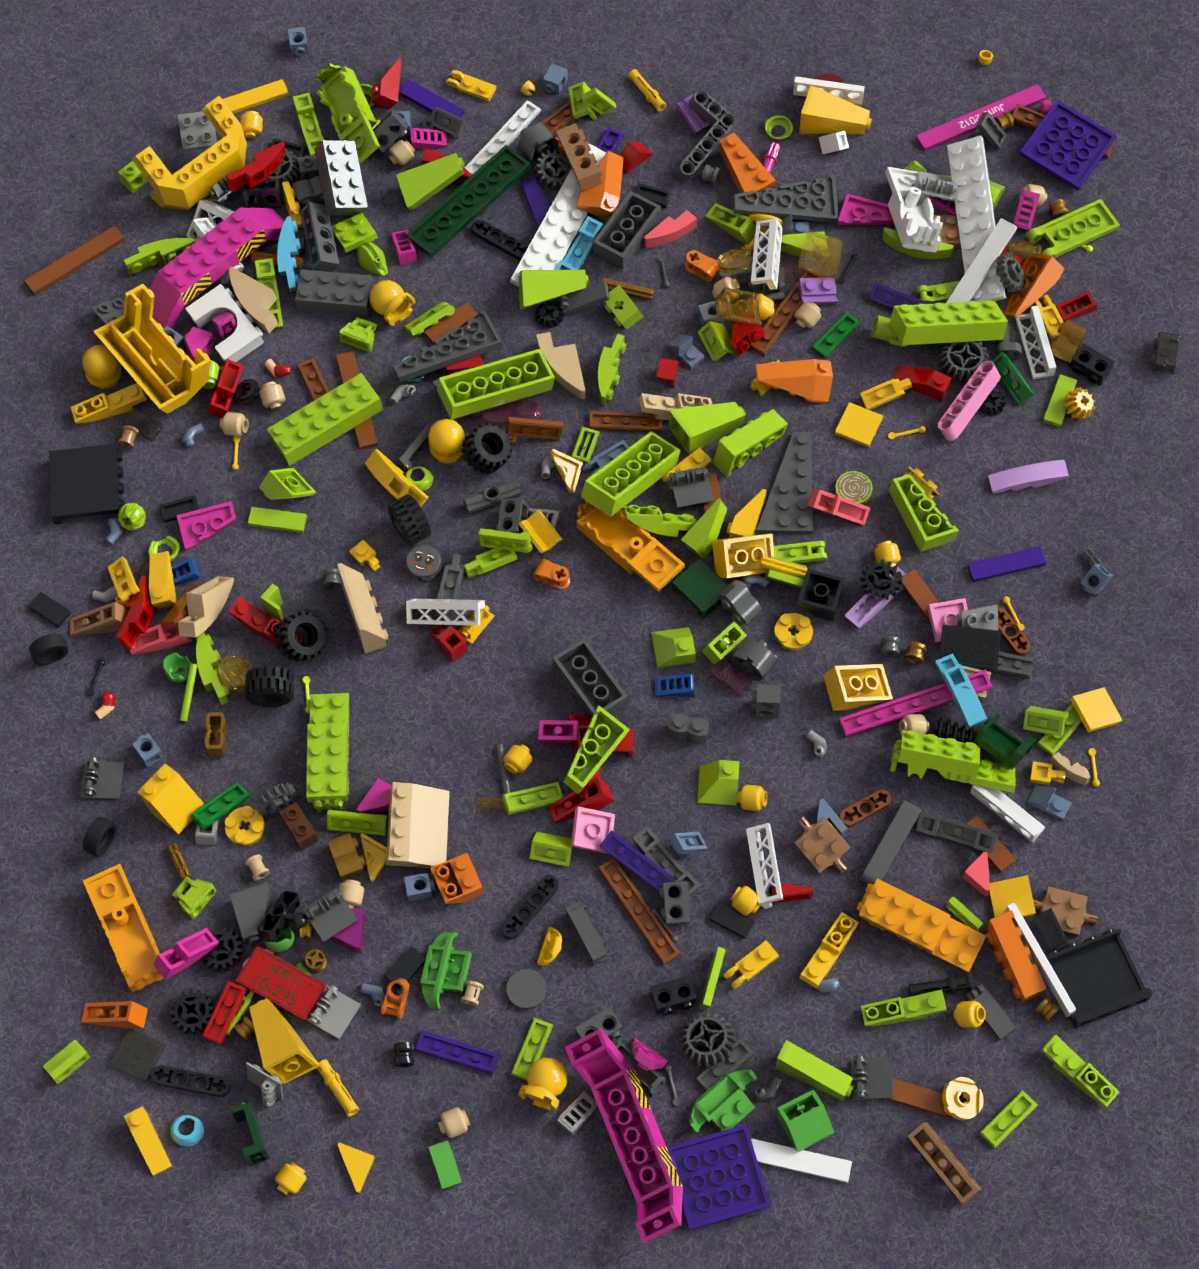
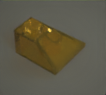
M808 231L798 267L835 279L840 264L843 240Z
M724 288L714 299L717 315L731 321L761 325L756 293Z

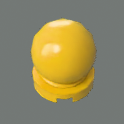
M379 281L372 287L370 291L371 307L375 312L383 315L385 321L390 325L395 326L398 320L402 322L413 311L410 307L412 303L416 302L415 298L407 292L404 293L401 286L394 281Z
M94 345L87 349L83 355V370L90 385L100 389H107L118 383L123 374L121 364L105 345Z
M446 418L438 420L431 426L428 434L430 453L439 462L453 463L464 455L461 449L464 448L462 444L465 434L461 425L455 420Z
M543 1057L535 1061L528 1069V1085H522L518 1095L523 1100L525 1097L534 1100L533 1105L549 1111L552 1108L556 1111L559 1105V1100L556 1096L562 1094L567 1085L568 1076L566 1068L554 1058Z

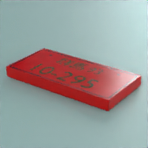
M256 946L235 980L240 985L265 999H269L272 1003L304 1021L307 1020L327 987L323 982Z

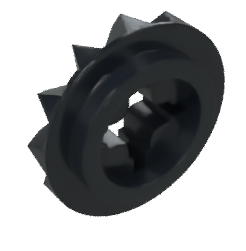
M547 302L546 304H540V307L536 308L535 320L544 328H554L563 321L564 313L561 306H557L556 303L551 304ZM546 311L552 313V317L546 316Z
M246 379L239 383L233 395L234 401L241 406L243 404L248 405L250 401L254 402L253 399L258 397V392L260 391L258 382L254 379Z
M992 389L979 407V411L988 416L1000 414L1006 405L1005 396H1002L1000 391L997 392ZM989 398L995 400L994 405L991 402L987 403Z

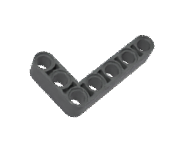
M697 90L689 100V106L699 117L710 124L711 129L676 169L675 176L682 182L687 181L735 124L734 116L703 90Z

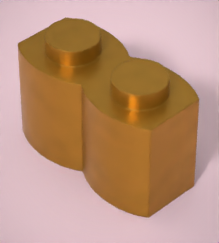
M1067 320L1065 323L1062 322L1057 331L1060 333L1058 339H1054L1050 345L1052 354L1071 363L1088 329L1070 320Z
M223 712L208 713L206 717L207 733L205 735V746L211 758L225 757L228 748L226 742L228 735L226 719Z
M350 833L327 841L342 881L364 873L363 867L366 866L363 855L358 856L356 851L359 848L356 837L352 838Z

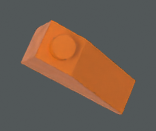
M133 1001L85 1003L81 1023L124 1029H143L148 1009Z

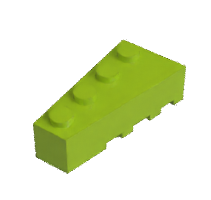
M774 409L767 413H762L756 420H750L741 429L737 428L731 435L722 437L718 442V448L712 463L726 477L730 476L733 468L737 467L739 469L744 465L749 456L755 457L762 450L763 446L767 448L784 435L788 423Z
M910 474L892 480L888 491L920 552L955 540L959 530L955 525L952 526L950 524L949 518L936 508L935 502L924 494L925 491Z
M598 705L563 783L577 794H580L630 729Z

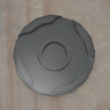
M522 969L515 972L507 983V996L515 1007L522 1010L535 1008L544 1001L547 994V984L544 977L532 969Z

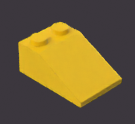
M772 533L712 540L715 574L719 578L766 573L767 568L760 566L761 557H775Z
M883 664L834 666L823 675L833 711H846L893 700Z

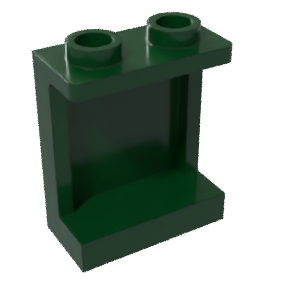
M701 559L695 563H690L682 574H677L672 580V590L674 592L677 590L698 610V615L702 619L721 605L719 594L728 586Z
M997 713L993 718L989 717L984 725L981 724L975 732L977 737L974 742L1013 769L1030 752L1036 739L1030 735L1024 742L1020 741L997 724L1001 716Z
M251 1102L236 1104L235 1108L231 1109V1113L237 1123L247 1120L254 1145L242 1149L247 1162L251 1166L270 1159L257 1114Z

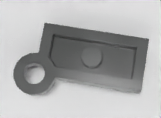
M438 107L433 108L431 116H427L422 120L424 129L433 130L437 127L456 137H461L466 120ZM428 120L431 121V126H430V127L427 126V121H428Z

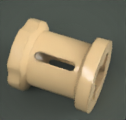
M260 854L250 857L245 862V865L253 873L254 881H258L270 873L269 869L265 868L262 863V856Z
M467 980V988L464 997H461V1002L471 1006H478L479 1002L477 1000L480 990H483L484 986L481 983Z

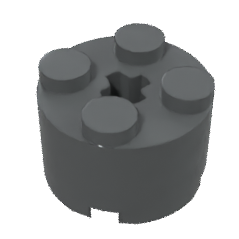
M538 122L530 128H524L520 132L521 137L517 146L531 163L533 162L537 165L535 162L542 153L545 154L547 150L553 152V150L557 149L558 140L542 122Z
M745 637L734 652L731 662L739 671L744 669L752 674L750 676L752 679L761 681L778 657L767 649L768 645L763 640L758 639V641H755L750 637Z

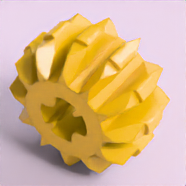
M1081 387L1068 392L1067 396L1063 399L1066 402L1063 407L1068 409L1066 414L1071 413V417L1078 420L1089 417L1095 409L1093 405L1095 400L1091 398L1093 394H1088V390H1082Z

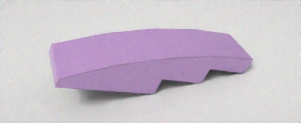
M1056 460L1025 465L991 474L988 477L992 492L996 494L1010 489L1016 491L1030 486L1037 488L1069 478L1065 460Z
M897 567L896 572H901V577L905 576L906 573ZM871 593L865 594L847 612L845 617L859 629L894 597L889 595V600L882 597L881 601H879L878 596L872 599Z

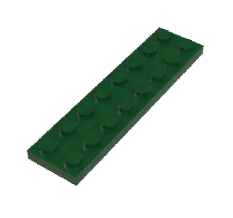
M505 145L406 234L407 238L432 258L531 168V163Z

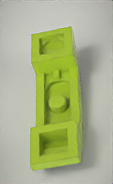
M310 93L293 96L310 156L315 155L314 148L324 138L318 124Z
M885 227L883 230L882 240L895 250L906 255L932 260L946 259L952 256L954 245L940 242L936 252L907 249L902 246L897 230Z
M273 258L256 260L255 266L258 282L271 288L277 297V300L268 311L274 314L278 322L274 328L283 327Z

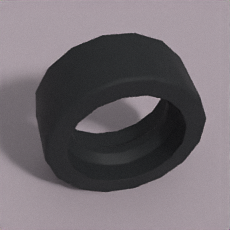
M57 633L44 635L36 639L29 647L34 663L40 666L49 665L61 660L69 652L64 637Z
M104 817L96 818L84 836V851L98 857L104 855L115 838L116 824Z

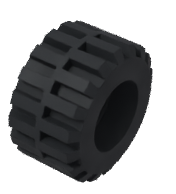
M490 422L476 426L465 437L462 444L464 448L461 450L465 454L463 458L469 462L467 465L469 467L473 466L475 471L480 470L482 474L485 472L490 474L501 468L511 458V452L513 451V447L510 446L512 440L508 438L509 434L504 432L505 429L502 427L498 428V425L495 423L491 425ZM481 442L491 447L493 455L484 450Z
M407 494L388 504L389 517L400 537L409 546L431 535L428 519L418 502L411 495Z
M305 611L285 617L282 620L283 622L278 624L280 629L275 631V634L278 635L275 638V642L279 643V646H277L278 650L282 649L283 652L281 654L283 656L288 655L287 659H295V662L317 657L318 654L324 651L322 648L327 646L325 640L328 639V635H325V632L328 630L327 627H323L324 621H319L318 615L312 616V612L305 613ZM297 626L305 629L308 634V644L306 647L298 644L295 639Z
M262 666L249 670L245 678L246 700L263 707H278L289 704L294 698V674L290 670L276 666Z

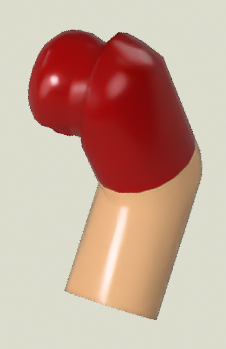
M272 359L267 360L264 364L274 377H285L291 373V368L288 365H276Z
M106 691L102 694V707L94 712L100 720L115 708V696L111 692Z

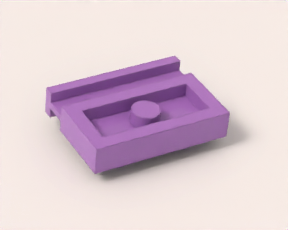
M691 95L682 102L677 103L676 107L694 134H697L699 131L709 127L710 124L705 122L690 108L689 100L693 96Z
M834 277L800 278L798 280L800 298L802 299L801 305L804 302L809 303L810 301L816 305L836 304L838 302Z

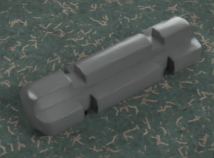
M1087 549L1083 552L1082 556L1086 561H1089L1088 564L1091 568L1096 564L1106 568L1099 558L1094 556L1095 553L1092 549Z

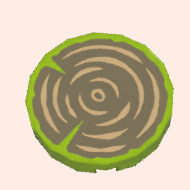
M849 471L842 474L837 479L835 485L837 496L862 505L869 500L873 490L870 479L865 474L857 471Z

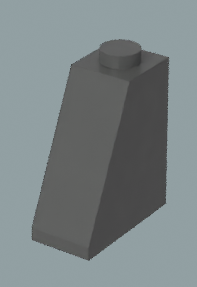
M268 882L230 895L245 944L254 945L261 941L257 925L270 907L272 891Z

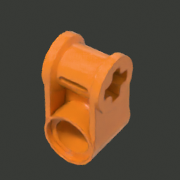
M696 250L689 251L686 255V270L703 280L706 279L705 281L711 282L720 269L719 262Z
M546 559L540 560L532 575L534 580L543 581V584H548L558 589H565L570 585L568 569Z
M398 978L388 985L381 1007L382 1015L389 1014L396 1016L399 1020L402 1019L410 987L407 980ZM395 984H400L402 986V993H397L395 991Z

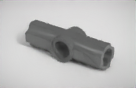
M515 479L498 486L489 485L484 491L463 498L467 512L471 514L488 507H497L501 503V499H512L521 496V490Z

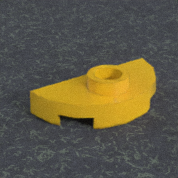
M548 927L537 964L540 966H546L551 963L561 951L562 935L555 928Z

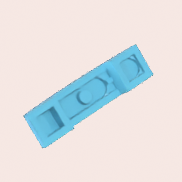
M588 216L579 229L580 234L563 261H559L555 270H579L593 249V241L602 230L603 224Z

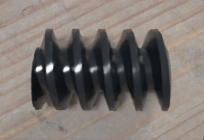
M940 717L936 722L933 735L945 739L952 738L966 743L972 742L975 732L973 727L966 730V724L959 728L958 722H955L951 726L949 719L943 724V718Z

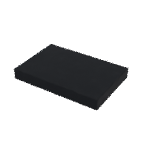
M943 624L939 659L953 654L957 662L962 666L997 669L1001 630Z

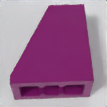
M350 908L358 921L330 939L357 953H362L365 912L364 909Z

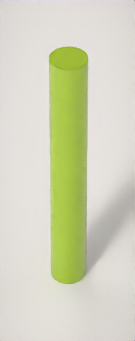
M190 664L180 721H188L197 664Z

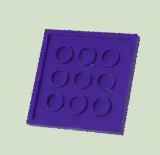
M1057 100L1020 150L1019 155L1079 191L1114 143L1117 136Z
M747 1124L667 1147L683 1186L682 1206L690 1231L771 1207Z

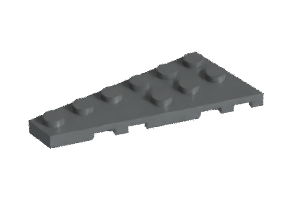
M835 175L825 179L816 178L810 182L800 181L780 185L779 188L771 189V187L765 188L764 191L759 192L750 191L734 194V214H765L778 218L792 215V219L837 223L839 216Z
M483 310L477 318L467 320L466 325L454 328L435 340L434 345L429 348L425 346L418 355H411L393 367L401 383L503 347V344L486 311Z
M812 432L792 433L756 533L813 534V507L807 506L812 493Z

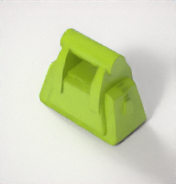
M357 317L352 323H348L339 331L340 341L370 353L374 343V331L377 328V324Z
M186 876L172 893V896L177 900L179 899V905L182 910L194 920L214 896L216 889L212 883L199 879L194 881ZM188 886H190V888L183 895V892L188 888Z

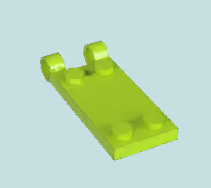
M1099 199L1042 226L1031 229L1026 234V237L1031 244L1045 237L1051 248L1045 249L1041 255L1052 256L1056 259L1069 251L1118 230L1120 224L1104 202Z

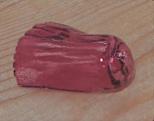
M523 398L486 409L482 413V418L501 423H507L508 417L542 420L543 410L536 401Z

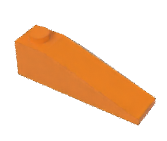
M610 151L606 152L598 164L603 174L600 176L602 184L583 192L580 190L576 203L577 208L603 220L611 218L617 210L620 200L623 157Z
M1035 254L1027 256L1020 267L1024 272L1025 279H1023V282L1025 284L1022 285L1023 289L1016 291L1015 294L1009 297L1004 311L1005 316L1017 318L1060 279L1064 268L1052 256Z
M811 359L755 365L758 383L774 389L786 390L790 395H799L808 402L828 403L833 380L831 361Z

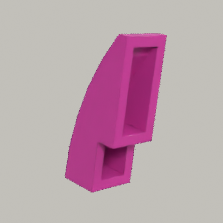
M205 928L176 942L174 948L159 954L153 965L166 980L206 955L219 942Z

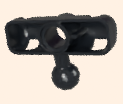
M291 891L282 892L269 908L266 915L257 925L258 935L262 940L266 942L274 941L281 930L289 927L290 922L296 928H304L307 925L308 918L304 913L294 914L296 908L300 905L298 893ZM281 899H283L285 904H280Z

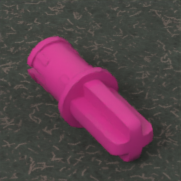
M774 142L770 144L767 154L763 157V166L770 174L773 165L777 162L776 157L780 149L779 144Z

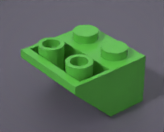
M814 1089L777 1108V1119L797 1152L834 1134L825 1107Z

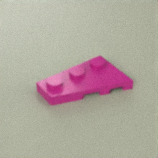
M851 194L846 195L837 225L894 224L888 204Z
M232 501L177 515L186 551L237 521Z
M633 1039L631 1049L634 1059L638 1061L637 1065L646 1071L664 1068L668 1060L638 1039Z

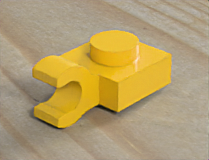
M364 540L349 551L350 555L361 566L367 563L374 571L380 568L378 559L374 557L376 552Z
M1033 761L1030 782L1050 785L1051 780H1053L1054 782L1064 783L1066 771L1052 770L1053 764Z

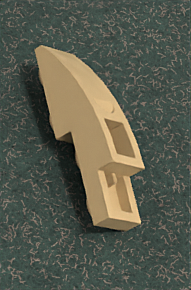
M644 393L639 397L642 412L655 414V418L660 420H669L670 410L712 405L711 398L680 393L675 398Z

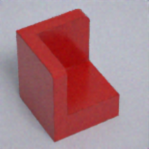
M660 358L657 379L671 381V388H674L678 373V361Z
M633 729L629 730L614 752H629V757L633 758Z

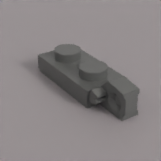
M454 554L452 564L447 563V566L445 565L437 599H458L464 575V566H461L462 555Z

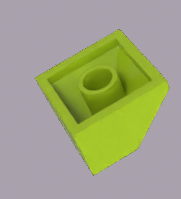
M294 468L269 471L259 487L270 500L305 497L316 494V491Z
M689 627L651 632L657 668L695 663L696 653L693 636Z
M718 760L699 766L697 803L737 806L739 761Z

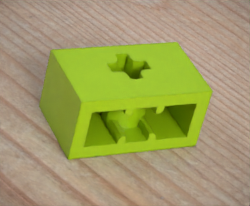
M620 285L609 292L610 300L605 301L606 304L603 306L610 314L612 312L615 314L616 317L613 319L619 327L623 325L625 329H628L644 317Z
M734 621L701 651L714 665L747 635Z

